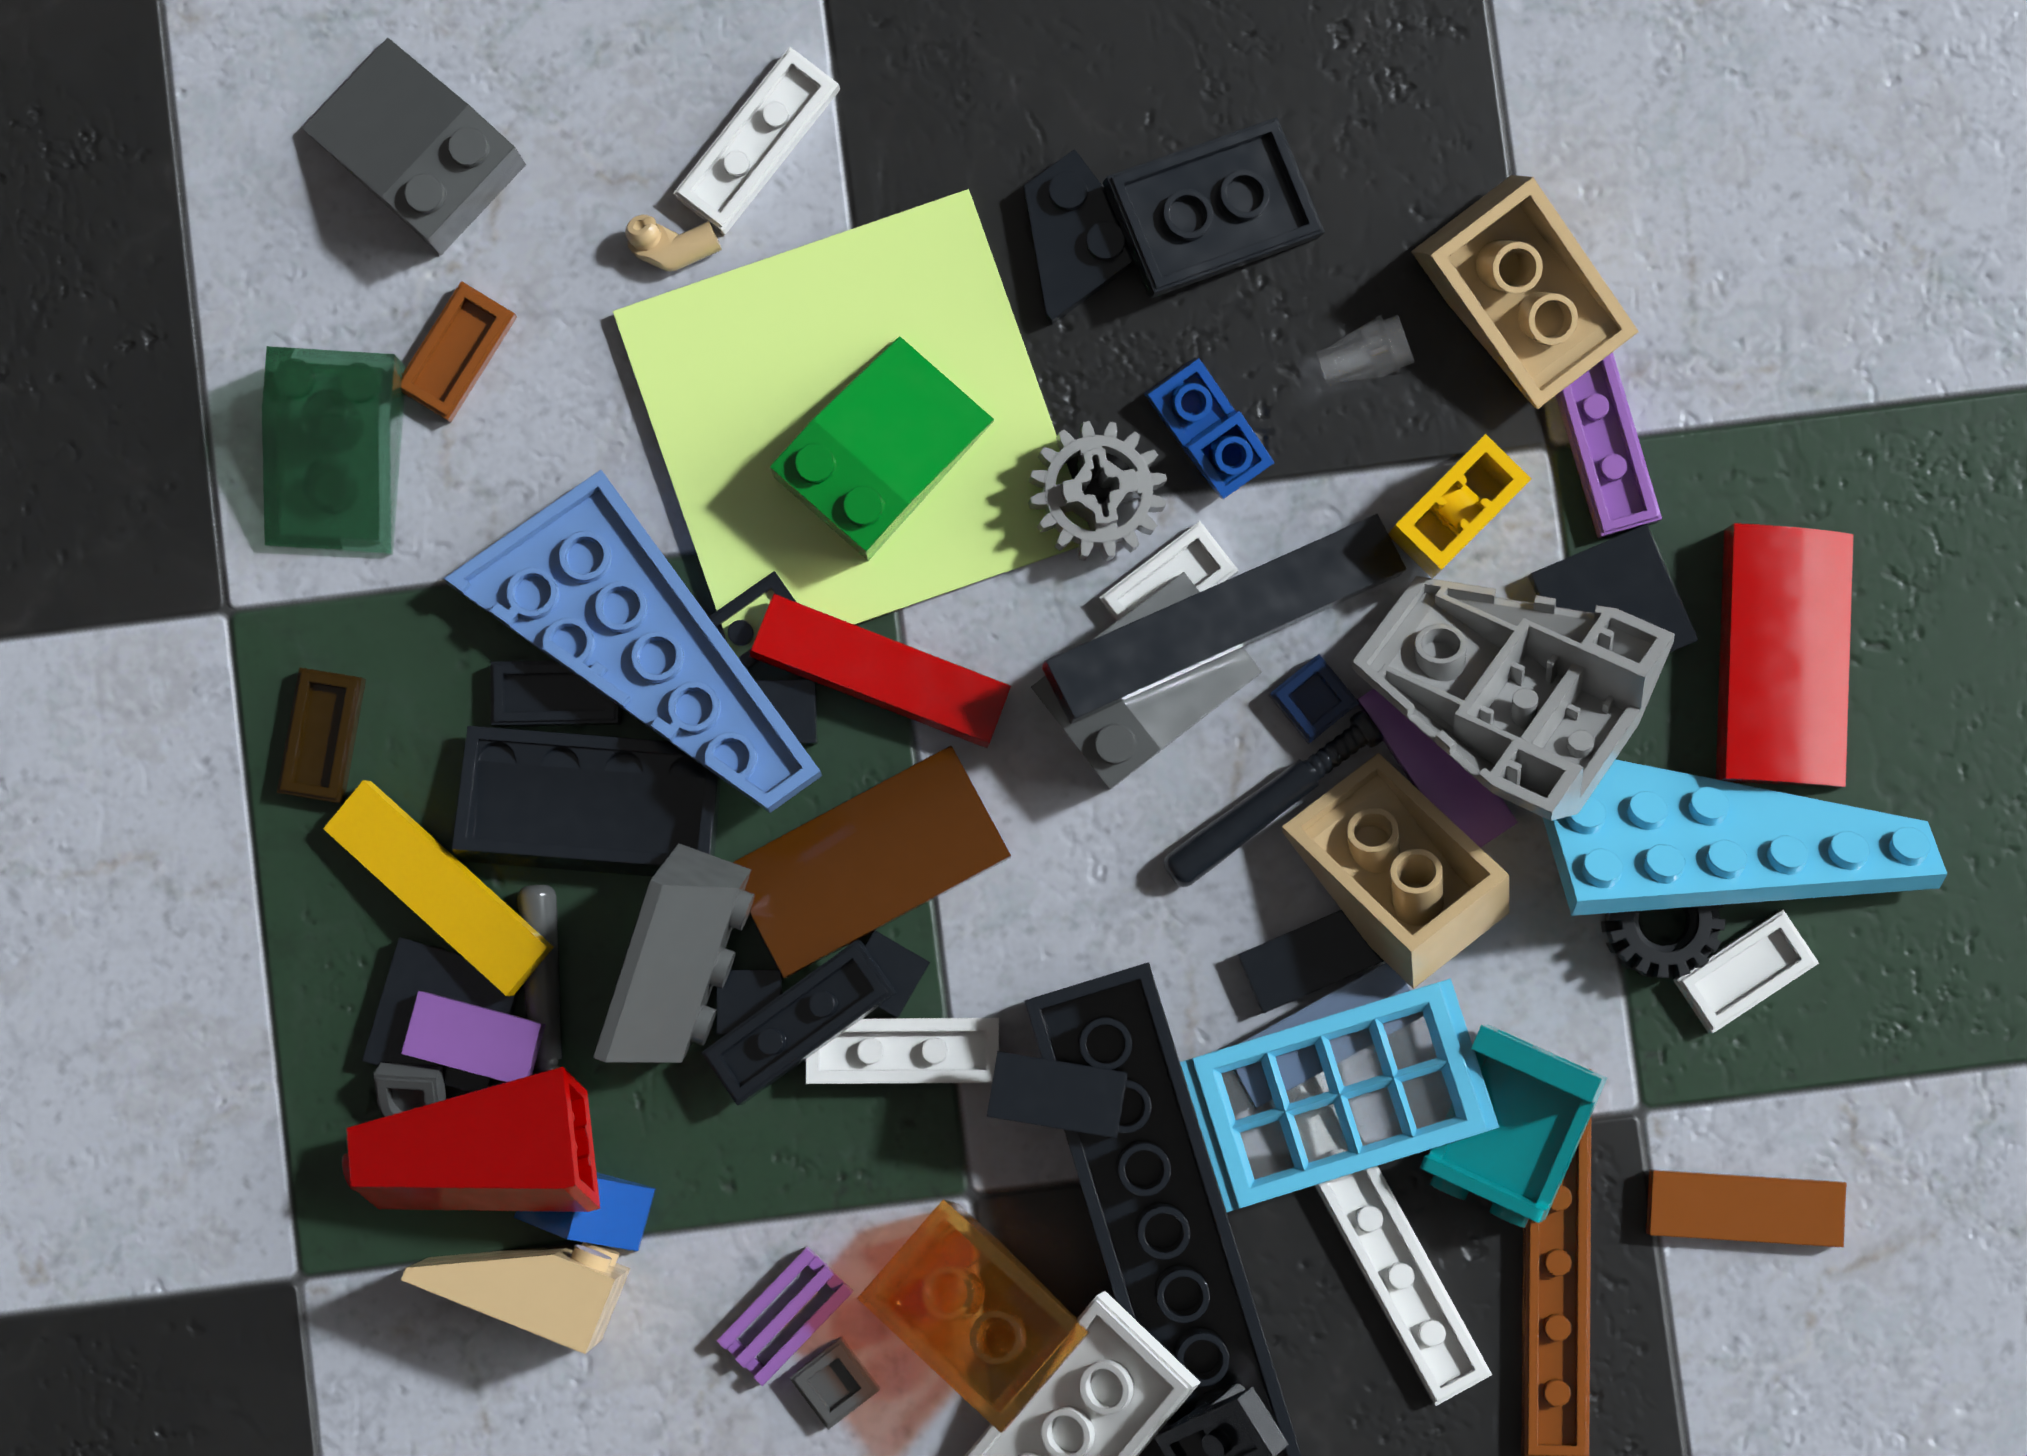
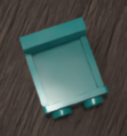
M1481 1025L1471 1049L1475 1050L1499 1128L1432 1148L1430 1153L1424 1156L1420 1168L1433 1174L1430 1185L1436 1189L1462 1200H1466L1469 1191L1493 1202L1489 1210L1490 1213L1509 1223L1525 1228L1529 1219L1538 1223L1546 1220L1607 1081V1077L1496 1027ZM1452 1103L1444 1120L1456 1117Z

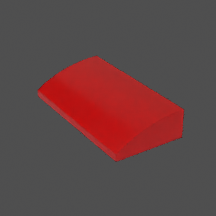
M1734 523L1724 530L1716 755L1717 780L1737 783L1846 787L1853 534L1799 527Z

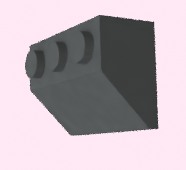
M682 844L676 846L650 880L593 1058L603 1062L681 1063L693 1043L702 1046L705 1044L716 1015V1009L707 1006L712 987L723 988L735 957L734 951L725 949L731 930L735 928L742 931L753 904L755 894L745 891L751 869Z

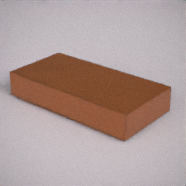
M461 281L398 380L395 388L451 423L515 322L516 314Z

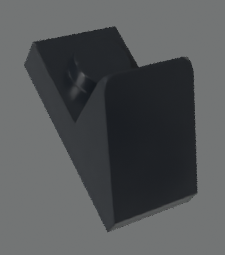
M1241 1384L1231 1386L1154 1437L1165 1456H1276L1289 1445L1254 1388L1245 1389Z

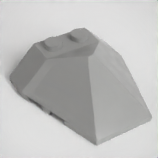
M1416 576L1354 658L1352 669L1491 793L1552 821L1576 815L1580 812L1638 727L1673 645L1675 634L1617 608L1596 605L1595 613L1556 607L1555 598L1536 595L1534 603L1498 598L1494 588Z

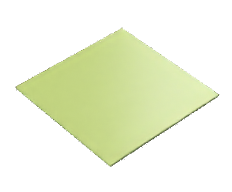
M969 189L613 311L716 611L775 571L797 603L856 625L1078 548L1079 544L1070 541L1061 551L1056 549V541L1060 535L1057 529L1053 528L1040 533L1037 528L1040 521L1047 515L1045 509L1036 510L1029 508L1028 502L1030 497L1042 492V488L1029 483L1030 474L1033 470H1048L1038 458L1043 447H1047L1059 452L1060 449L1057 444L1055 429ZM900 336L994 418V422L874 556L867 561L774 478L770 466L812 419ZM1067 463L1060 469L1056 485L1072 479ZM1074 512L1064 513L1071 522L1090 531L1086 520ZM772 589L721 624L727 642L737 657L752 648L772 596L775 594ZM744 620L752 626L754 636L749 644L737 646L730 641L728 628L734 621Z

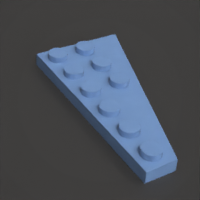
M602 470L596 472L444 578L453 589L767 812L771 813L822 777L817 765Z

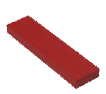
M776 594L772 596L749 656L984 748H988L1011 688V685Z

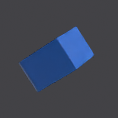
M597 1172L601 1209L590 1212L516 1211L514 1218L567 1240L639 1251L656 1188Z

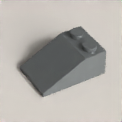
M388 37L302 127L308 135L440 256L526 166V163L513 144L468 103Z
M1183 572L1093 639L1199 593V590ZM1241 647L1073 724L1069 723L1046 676L1032 685L1031 688L1108 788L1112 789L1261 674L1262 671L1246 650Z

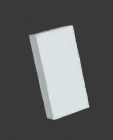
M1199 521L1100 596L1099 600L1115 621H1118L1183 572H1185L1199 592H1202L1229 580L1239 570L1201 521Z
M1778 910L1707 957L1709 961L1701 968H1695L1690 971V974L1676 977L1673 981L1707 1032L1714 1033L1819 964V962L1785 911Z

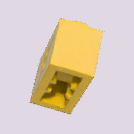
M1485 434L1395 524L1388 534L1433 579L1532 478Z

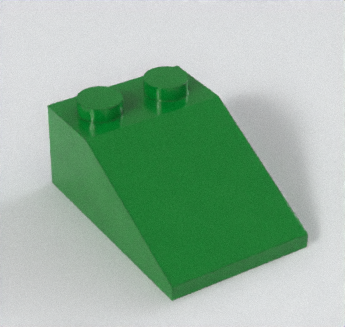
M899 336L812 419L775 460L770 469L774 478L869 561L994 422V418Z

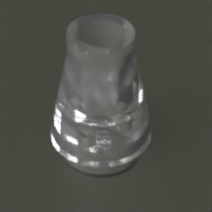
M1380 314L1331 346L1316 351L1329 387L1344 382L1402 374L1401 367L1415 363L1398 315L1383 320Z

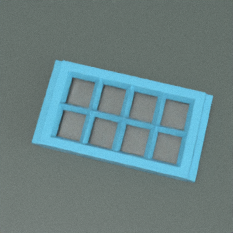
M1451 978L1180 1062L1226 1212L1499 1128L1475 1051L1471 1049L1472 1042ZM1315 1045L1323 1072L1286 1092L1275 1057ZM1261 1061L1272 1100L1256 1108L1235 1069Z

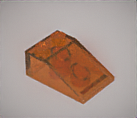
M944 1199L857 1298L1000 1433H1003L1090 1333L997 1238L961 1205Z

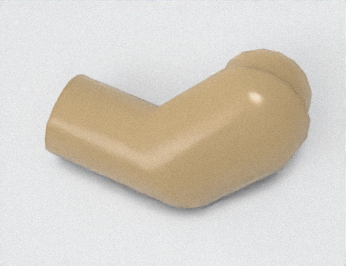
M642 214L632 218L625 229L628 248L638 259L664 271H677L722 250L709 221L678 234L657 224L654 217Z

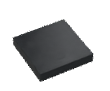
M1648 524L1528 575L1537 596L1555 598L1556 607L1595 613L1596 605L1617 608L1674 633V642L1670 652L1698 641Z
M399 937L362 1061L378 1066L381 1062L442 1066L444 1083L447 1086L468 1092L491 1087L493 1078L401 1054L418 991H424L512 1015L520 989L514 996H505L461 954Z

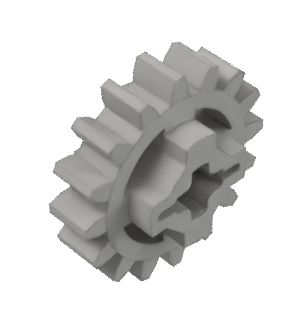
M1090 421L1083 422L1080 427L1079 439L1074 440L1067 431L1062 430L1056 437L1060 451L1056 452L1053 449L1043 447L1038 456L1039 460L1048 470H1033L1029 477V483L1042 488L1041 493L1030 497L1028 502L1029 508L1036 510L1045 509L1047 514L1038 524V530L1041 533L1056 528L1060 535L1056 541L1055 548L1059 551L1065 548L1070 541L1079 544V560L1085 561L1093 547H1100L1104 560L1110 561L1115 556L1116 543L1119 542L1130 553L1139 546L1138 538L1134 531L1138 530L1141 533L1151 535L1158 526L1147 513L1162 512L1166 507L1167 500L1153 495V490L1162 487L1167 481L1166 474L1150 473L1149 467L1155 461L1158 454L1155 450H1151L1140 455L1135 450L1140 438V434L1137 432H1133L1125 441L1117 439V426L1114 422H1109L1102 435H1095ZM1106 453L1121 459L1130 470L1123 471L1108 461ZM1078 456L1077 467L1079 473L1074 479L1066 480L1062 484L1056 485L1058 473L1063 465L1073 457ZM1092 471L1094 478L1098 480L1100 488H1111V492L1103 503V511L1101 504L1097 503L1095 495H1084L1083 493L1091 481ZM1139 498L1132 518L1122 526L1117 527V507L1120 503L1131 502L1132 499ZM1074 512L1086 520L1090 531L1071 522L1064 513Z

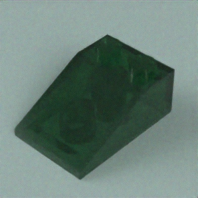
M267 346L262 399L265 546L393 554L405 397L401 392V382L406 366L395 354Z

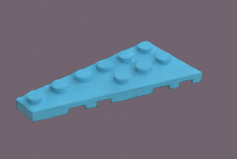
M1616 759L1578 814L1552 821L1542 817L1571 916L1939 889L1947 876V871L1928 821Z

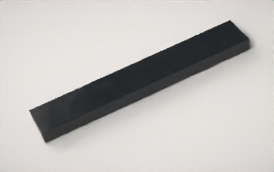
M1375 514L1048 659L1041 668L1069 723L1073 724L1400 576L1407 568L1379 515Z

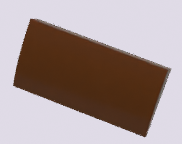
M951 745L732 863L751 869L745 891L755 894L750 913L783 977L788 978L1010 859L1011 854Z

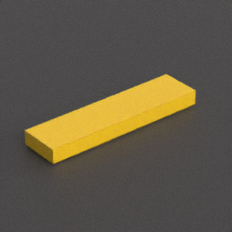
M363 780L323 828L505 996H514L554 948L553 945L372 781Z

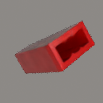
M563 1066L346 1128L348 1153H345L342 1158L344 1177L353 1191L358 1192L378 1209L590 1212L601 1209L588 1091Z

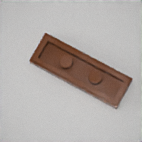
M1649 1169L1646 1234L1844 1247L1847 1183L1828 1180Z

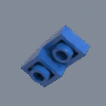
M1194 357L1144 393L1169 431L1221 499H1225L1275 463L1239 410H1234L1200 358Z

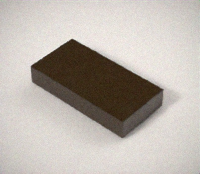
M299 667L277 793L344 804L366 679Z

